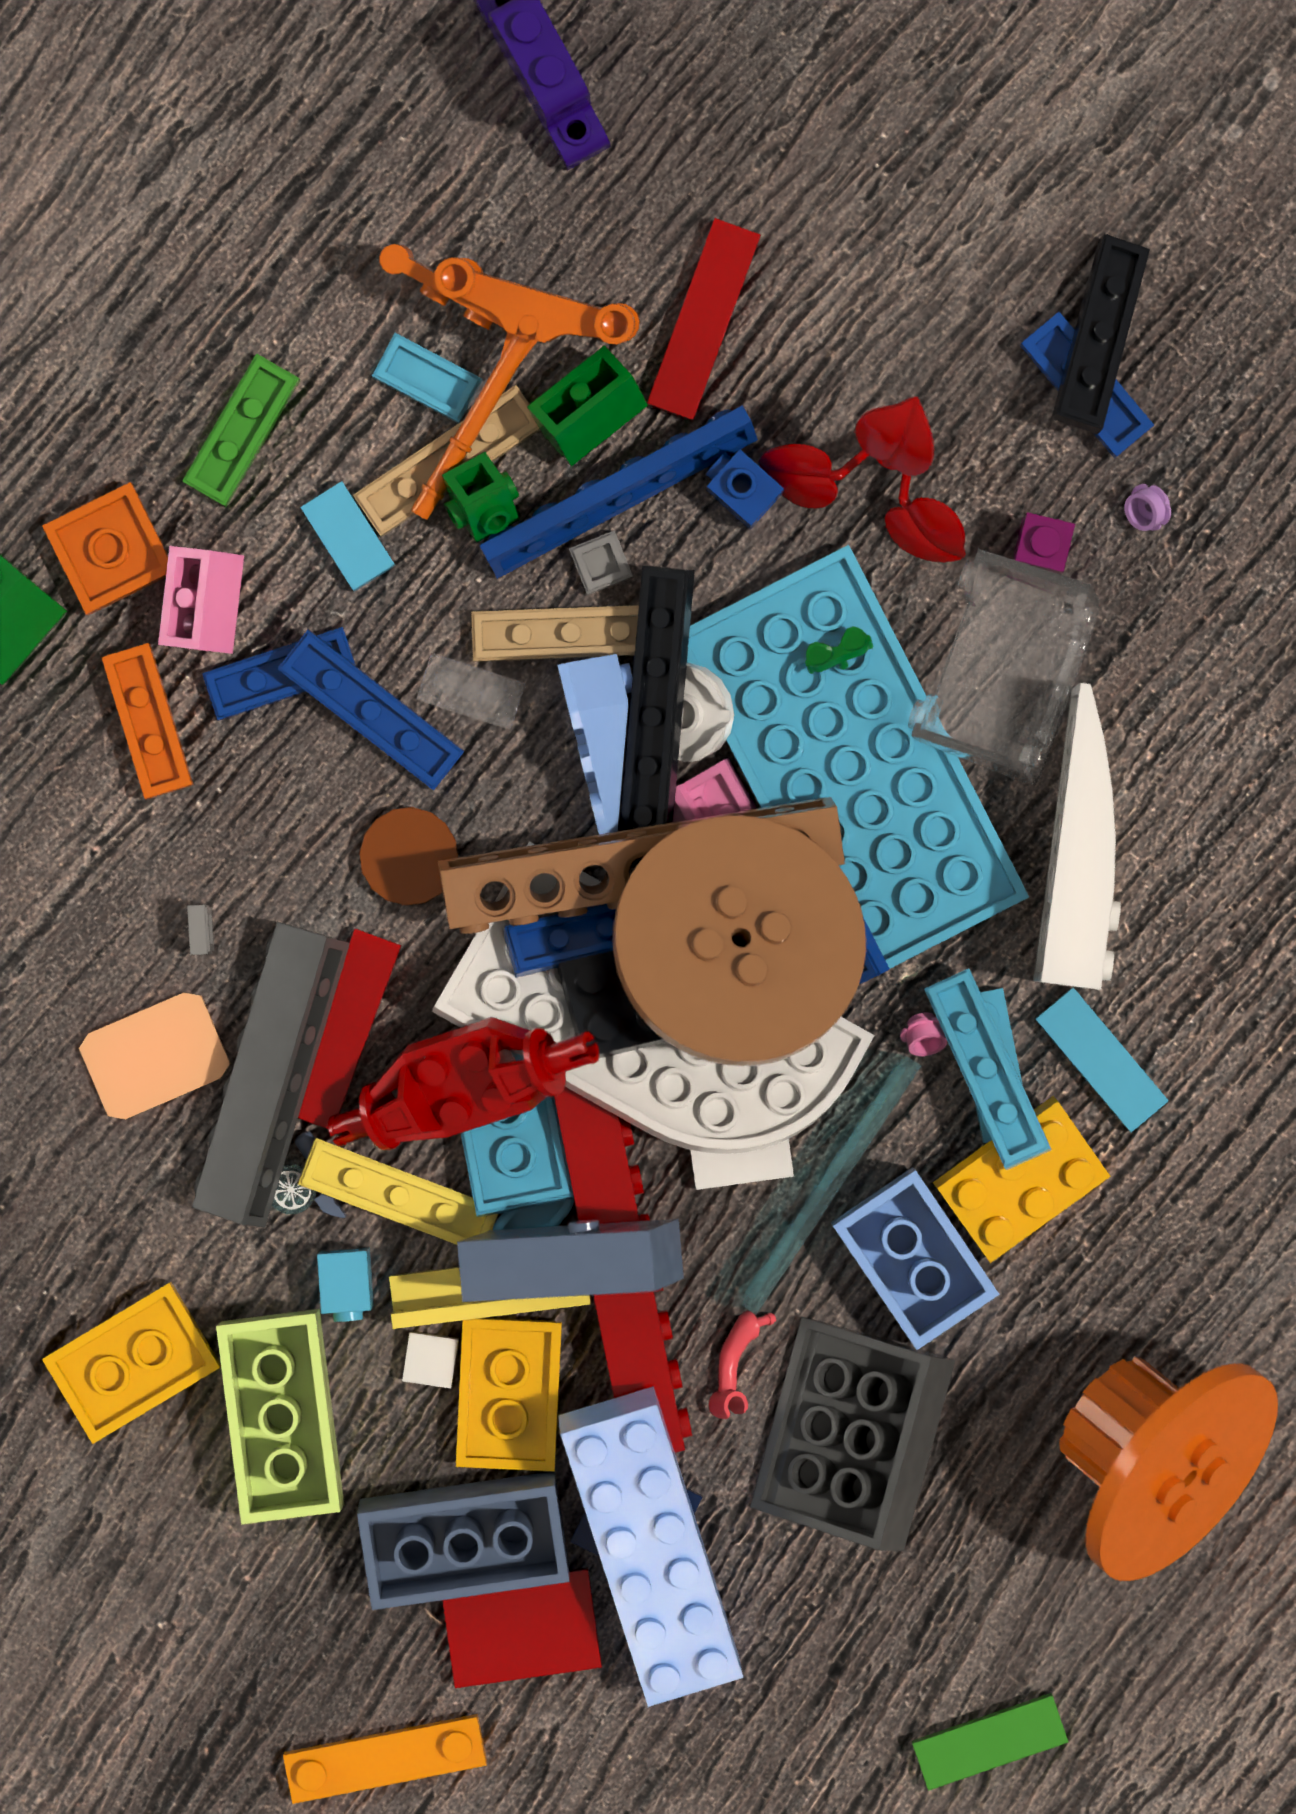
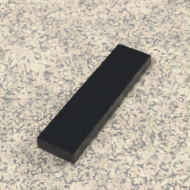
M1105 233L1100 237L1051 419L1095 434L1103 430L1150 249Z

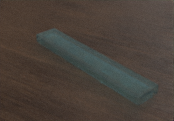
M905 1055L899 1058L741 1296L742 1306L757 1315L921 1065Z

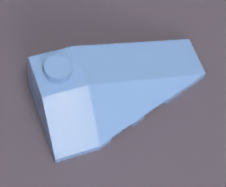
M617 654L558 665L599 834L618 831L629 709L627 694L632 692L633 680L629 663L619 665Z

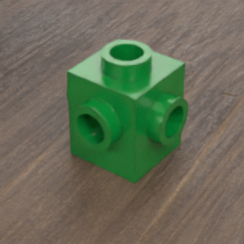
M486 452L442 475L450 497V501L444 504L445 509L458 530L466 527L476 543L491 534L503 531L507 526L519 520L513 502L514 499L519 497L517 488L506 471L502 473L498 471Z

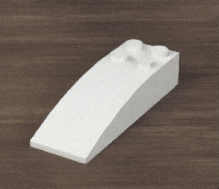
M1080 683L1073 687L1071 691L1033 981L1101 990L1102 980L1110 981L1112 976L1114 951H1108L1106 948L1109 931H1117L1121 902L1113 901L1116 836L1113 791L1105 740L1091 684Z

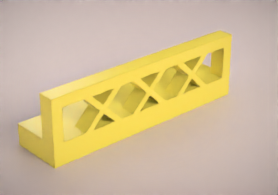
M459 1267L389 1276L393 1312L391 1313L393 1329L590 1305L592 1300L591 1295L462 1302Z

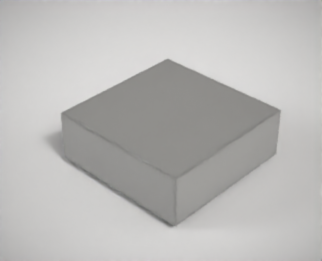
M615 530L569 548L587 596L633 578Z
M205 904L188 905L190 955L212 954V951H214L212 907Z

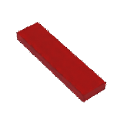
M714 218L647 401L648 406L692 422L694 421L761 234Z
M356 928L349 942V949L298 1116L299 1119L328 1129L329 1117L335 1114L339 1115L402 947L400 944Z

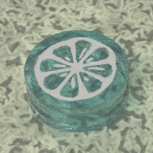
M296 1164L283 1166L272 1203L276 1210L285 1214H298L305 1211L314 1202L317 1191L297 1184L303 1166Z

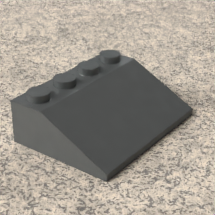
M801 1317L750 1508L879 1551H904L955 1359L922 1349L916 1350L913 1346L844 1327Z

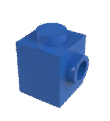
M740 449L732 458L725 452L706 473L712 480L707 485L706 491L749 530L753 528L784 492V488Z

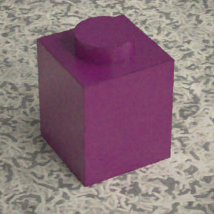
M1027 512L1022 518L1011 565L1059 577L1065 570L1075 524Z

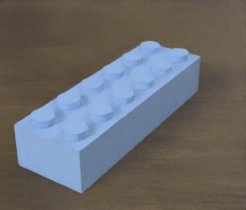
M654 1386L558 1415L561 1438L647 1706L650 1707L743 1678L738 1651Z

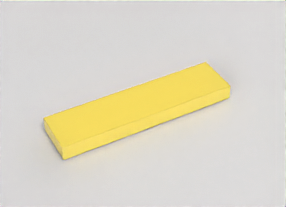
M314 1138L297 1182L298 1185L456 1245L458 1241L492 1230L498 1214L477 1217L473 1197L318 1138Z

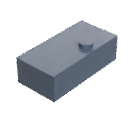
M679 1219L599 1224V1220H583L568 1223L569 1226L489 1230L458 1241L462 1302L657 1291L684 1279Z
M544 1472L359 1500L357 1518L372 1610L569 1582V1560L555 1472Z

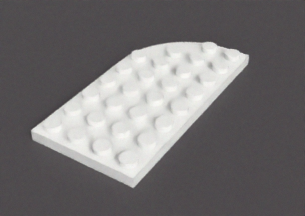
M529 841V843H528L527 846H532V845H535V844H533V843H531V842ZM583 871L579 877V881L587 886H595L601 882ZM548 873L539 874L532 879L530 889L538 894H546L553 890L557 879ZM505 884L495 902L501 900L506 895L508 888ZM558 912L538 915V918L555 915ZM509 920L489 923V929L476 933L432 1010L435 1014L460 1028L494 1017L527 1030L542 1028L553 1037L556 1043L576 1036L557 968L516 978L503 934L504 927L510 925ZM840 1017L824 1036L805 1050L773 1063L753 1066H733L709 1062L681 1051L666 1042L599 1058L595 1064H587L566 1071L565 1087L667 1143L705 1153H744L781 1143L799 1134L818 1120L844 1091L875 1035ZM510 1050L515 1059H524L522 1050Z

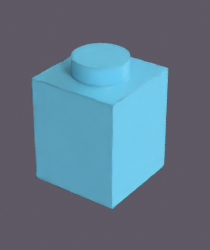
M370 1248L320 1251L317 1254L321 1314L333 1313L334 1322L362 1320L363 1311H370L374 1307Z

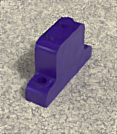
M474 0L567 171L610 148V141L591 106L588 88L540 0H511L500 7L496 5V0ZM571 124H582L586 128L584 137L578 140L570 138L567 134V129Z

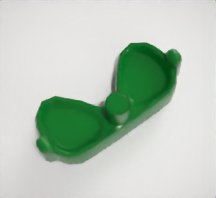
M852 626L846 629L837 647H831L819 642L809 644L806 650L807 660L805 661L808 672L810 674L823 672L837 664L841 670L848 667L847 660L861 656L869 649H873L871 637L866 635L862 629Z

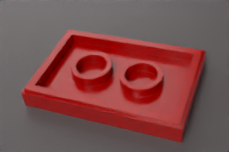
M588 1567L569 1570V1582L442 1600L455 1688L602 1668Z

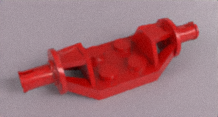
M494 1017L410 1044L377 1082L369 1083L362 1088L359 1096V1108L329 1117L328 1131L330 1137L342 1132V1135L335 1137L333 1142L337 1146H344L349 1142L369 1136L377 1147L381 1150L389 1151L395 1149L401 1142L447 1138L530 1111L546 1097H555L564 1091L566 1071L587 1064L597 1063L599 1060L598 1044L594 1042L586 1046L587 1042L594 1039L590 1032H583L578 1036L556 1043L553 1037L542 1028L527 1030ZM510 1050H522L524 1059L516 1061ZM398 1088L397 1098L395 1099L391 1092Z

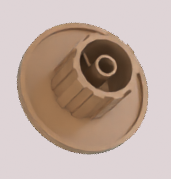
M720 816L704 819L676 830L656 844L639 862L621 894L616 909L613 925V950L617 972L631 1004L640 1017L660 1037L679 1050L709 1062L733 1066H753L773 1063L805 1050L824 1036L840 1019L852 1001L860 983L866 957V933L862 910L855 891L839 865L819 845L802 833L771 820L750 816Z

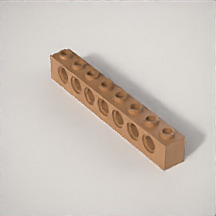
M831 797L440 860L438 865L449 929L459 928L460 933L470 934L489 929V923L509 920L510 925H526L538 921V915L558 912L559 917H575L587 913V907L607 904L609 909H617L621 894L631 876L629 874V867L635 859L644 857L656 844L676 830L704 819L720 816H750L786 825L814 841L838 865H844L845 860L837 806ZM591 865H598L606 870V875L602 882L595 886H587L579 881L581 872ZM542 873L551 874L557 879L553 890L546 894H538L530 889L532 879ZM498 881L507 886L506 895L497 902H488L480 896L482 888L489 882Z

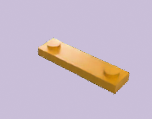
M478 1714L287 1751L283 1754L292 1804L487 1766Z

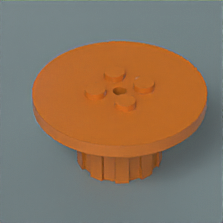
M1134 1357L1132 1361L1122 1359L1111 1365L1109 1370L1098 1379L1095 1378L1082 1392L1083 1395L1075 1407L1070 1409L1063 1423L1065 1426L1063 1436L1059 1439L1060 1451L1066 1455L1065 1458L1100 1487L1094 1499L1086 1527V1549L1090 1559L1113 1579L1133 1581L1145 1578L1164 1569L1200 1542L1237 1501L1264 1457L1274 1432L1278 1413V1398L1273 1384L1251 1366L1233 1363L1205 1372L1182 1388H1179L1148 1362L1139 1357Z

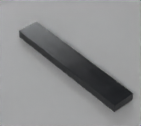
M651 565L642 566L620 831L673 822L695 570ZM643 857L635 859L631 864H639Z

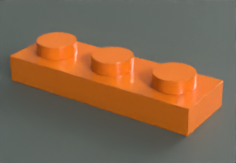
M146 643L101 657L144 799L148 800L193 786L194 784L151 644Z

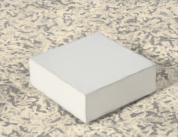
M410 1331L402 1381L451 1389L459 1338Z

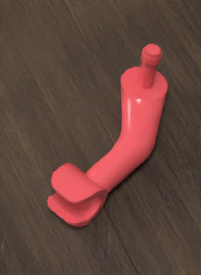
M749 1310L744 1311L738 1317L727 1336L719 1356L718 1391L714 1392L709 1400V1410L715 1417L728 1419L730 1417L728 1404L734 1414H744L747 1411L748 1401L746 1396L736 1391L739 1360L748 1344L759 1336L760 1327L769 1326L776 1322V1316L773 1313H766L764 1316L757 1318L753 1312Z

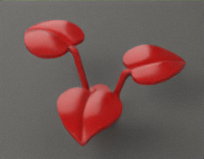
M917 396L894 405L874 408L864 413L859 418L855 427V435L862 450L840 469L832 470L829 456L824 451L806 444L778 446L764 452L758 460L760 467L784 488L783 497L801 507L817 509L828 506L837 497L838 488L834 481L842 480L868 456H871L883 467L902 473L898 497L902 507L889 509L884 518L887 531L893 541L907 553L932 562L958 561L966 555L964 549V527L957 514L945 503L938 500L920 497L911 502L909 498L911 476L927 471L934 458L931 428Z

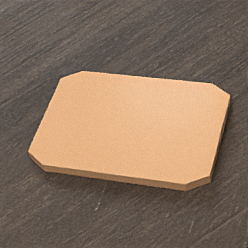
M185 992L88 1033L79 1047L107 1116L120 1119H128L219 1080L231 1064L203 997Z

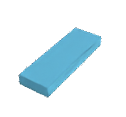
M1074 987L1070 988L1035 1018L1037 1023L1129 1132L1132 1133L1169 1101Z

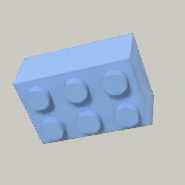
M913 1167L831 1222L916 1350L1000 1295Z

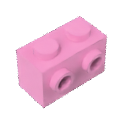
M169 546L158 645L233 654L244 555Z

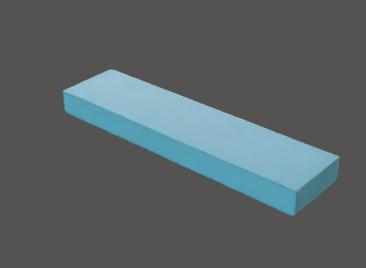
M968 968L924 988L1006 1171L1051 1151L1049 1142L971 970Z

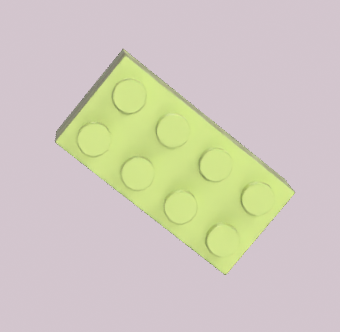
M320 1309L221 1321L216 1326L241 1525L341 1512L344 1506V1497Z

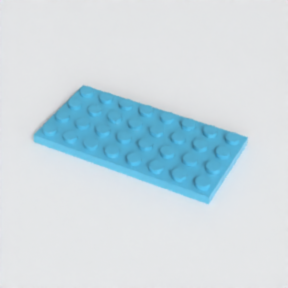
M849 545L690 626L687 663L709 669L722 680L730 693L734 719L731 733L726 741L760 808L831 797L836 804L845 864L839 865L855 891L862 915L889 968L1029 898L1018 873ZM852 626L862 629L866 635L871 637L873 649H869L861 656L847 660L848 667L841 670L837 664L823 672H814L812 674L808 672L805 661L807 660L806 650L809 644L819 642L831 647H837L846 629Z

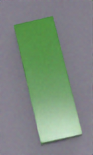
M256 353L182 482L227 507L299 384L300 379Z
M1052 1693L912 1740L928 1791L1069 1743Z

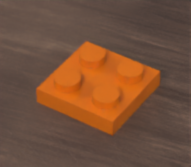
M131 482L42 525L85 614L88 616L166 577L168 554Z

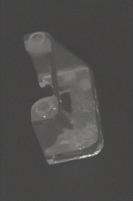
M978 549L974 562L968 560L960 575L959 589L965 590L964 598L967 605L935 694L929 693L924 701L918 699L915 702L910 714L908 727L913 729L911 736L916 741L1004 776L1035 786L1044 770L1099 613L1100 601L1092 585Z

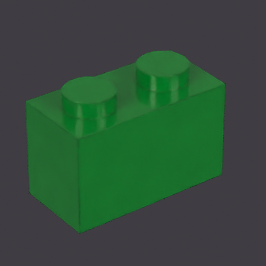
M604 345L529 404L527 408L543 436L572 467L644 410L648 404L633 375Z

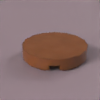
M414 807L393 809L377 818L364 834L360 849L362 873L371 889L385 900L405 906L424 904L442 894L438 861L458 858L457 842L447 824L432 812Z

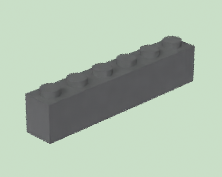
M280 922L276 923L274 933L271 934L266 944V960L260 980L255 984L251 994L252 1007L247 1024L238 1037V1054L233 1071L224 1084V1101L218 1121L212 1127L209 1134L208 1142L210 1148L204 1168L195 1181V1198L192 1208L242 1225L266 1227L350 943Z

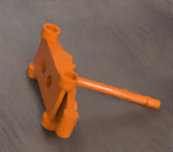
M392 244L385 247L381 251L379 259L382 269L387 273L406 274L423 283L419 292L444 306H446L450 298L467 308L463 316L488 330L495 323L507 332L501 358L454 437H450V444L427 483H423L421 486L422 491L412 506L411 511L428 520L438 501L443 500L446 486L442 475L459 466L467 452L470 453L472 451L471 446L518 366L538 341L543 343L551 342L561 335L572 334L600 338L608 344L623 343L636 336L640 328V319L635 309L623 303L610 304L602 308L484 274L481 266L470 258H449L442 261L436 270H433L415 260L411 250L404 245Z

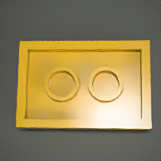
M1054 1096L1034 1109L1052 1149L1051 1151L1006 1171L991 1140L932 1182L990 1263L1111 1177Z
M169 1282L42 1359L92 1444L221 1367L219 1360L172 1282Z
M501 1318L462 1320L456 1467L555 1472L562 1321Z

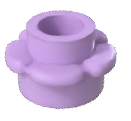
M1147 484L1137 485L1125 501V515L1130 524L1138 530H1158L1162 524H1167L1171 518L1169 499L1164 491L1156 485H1151L1150 487Z

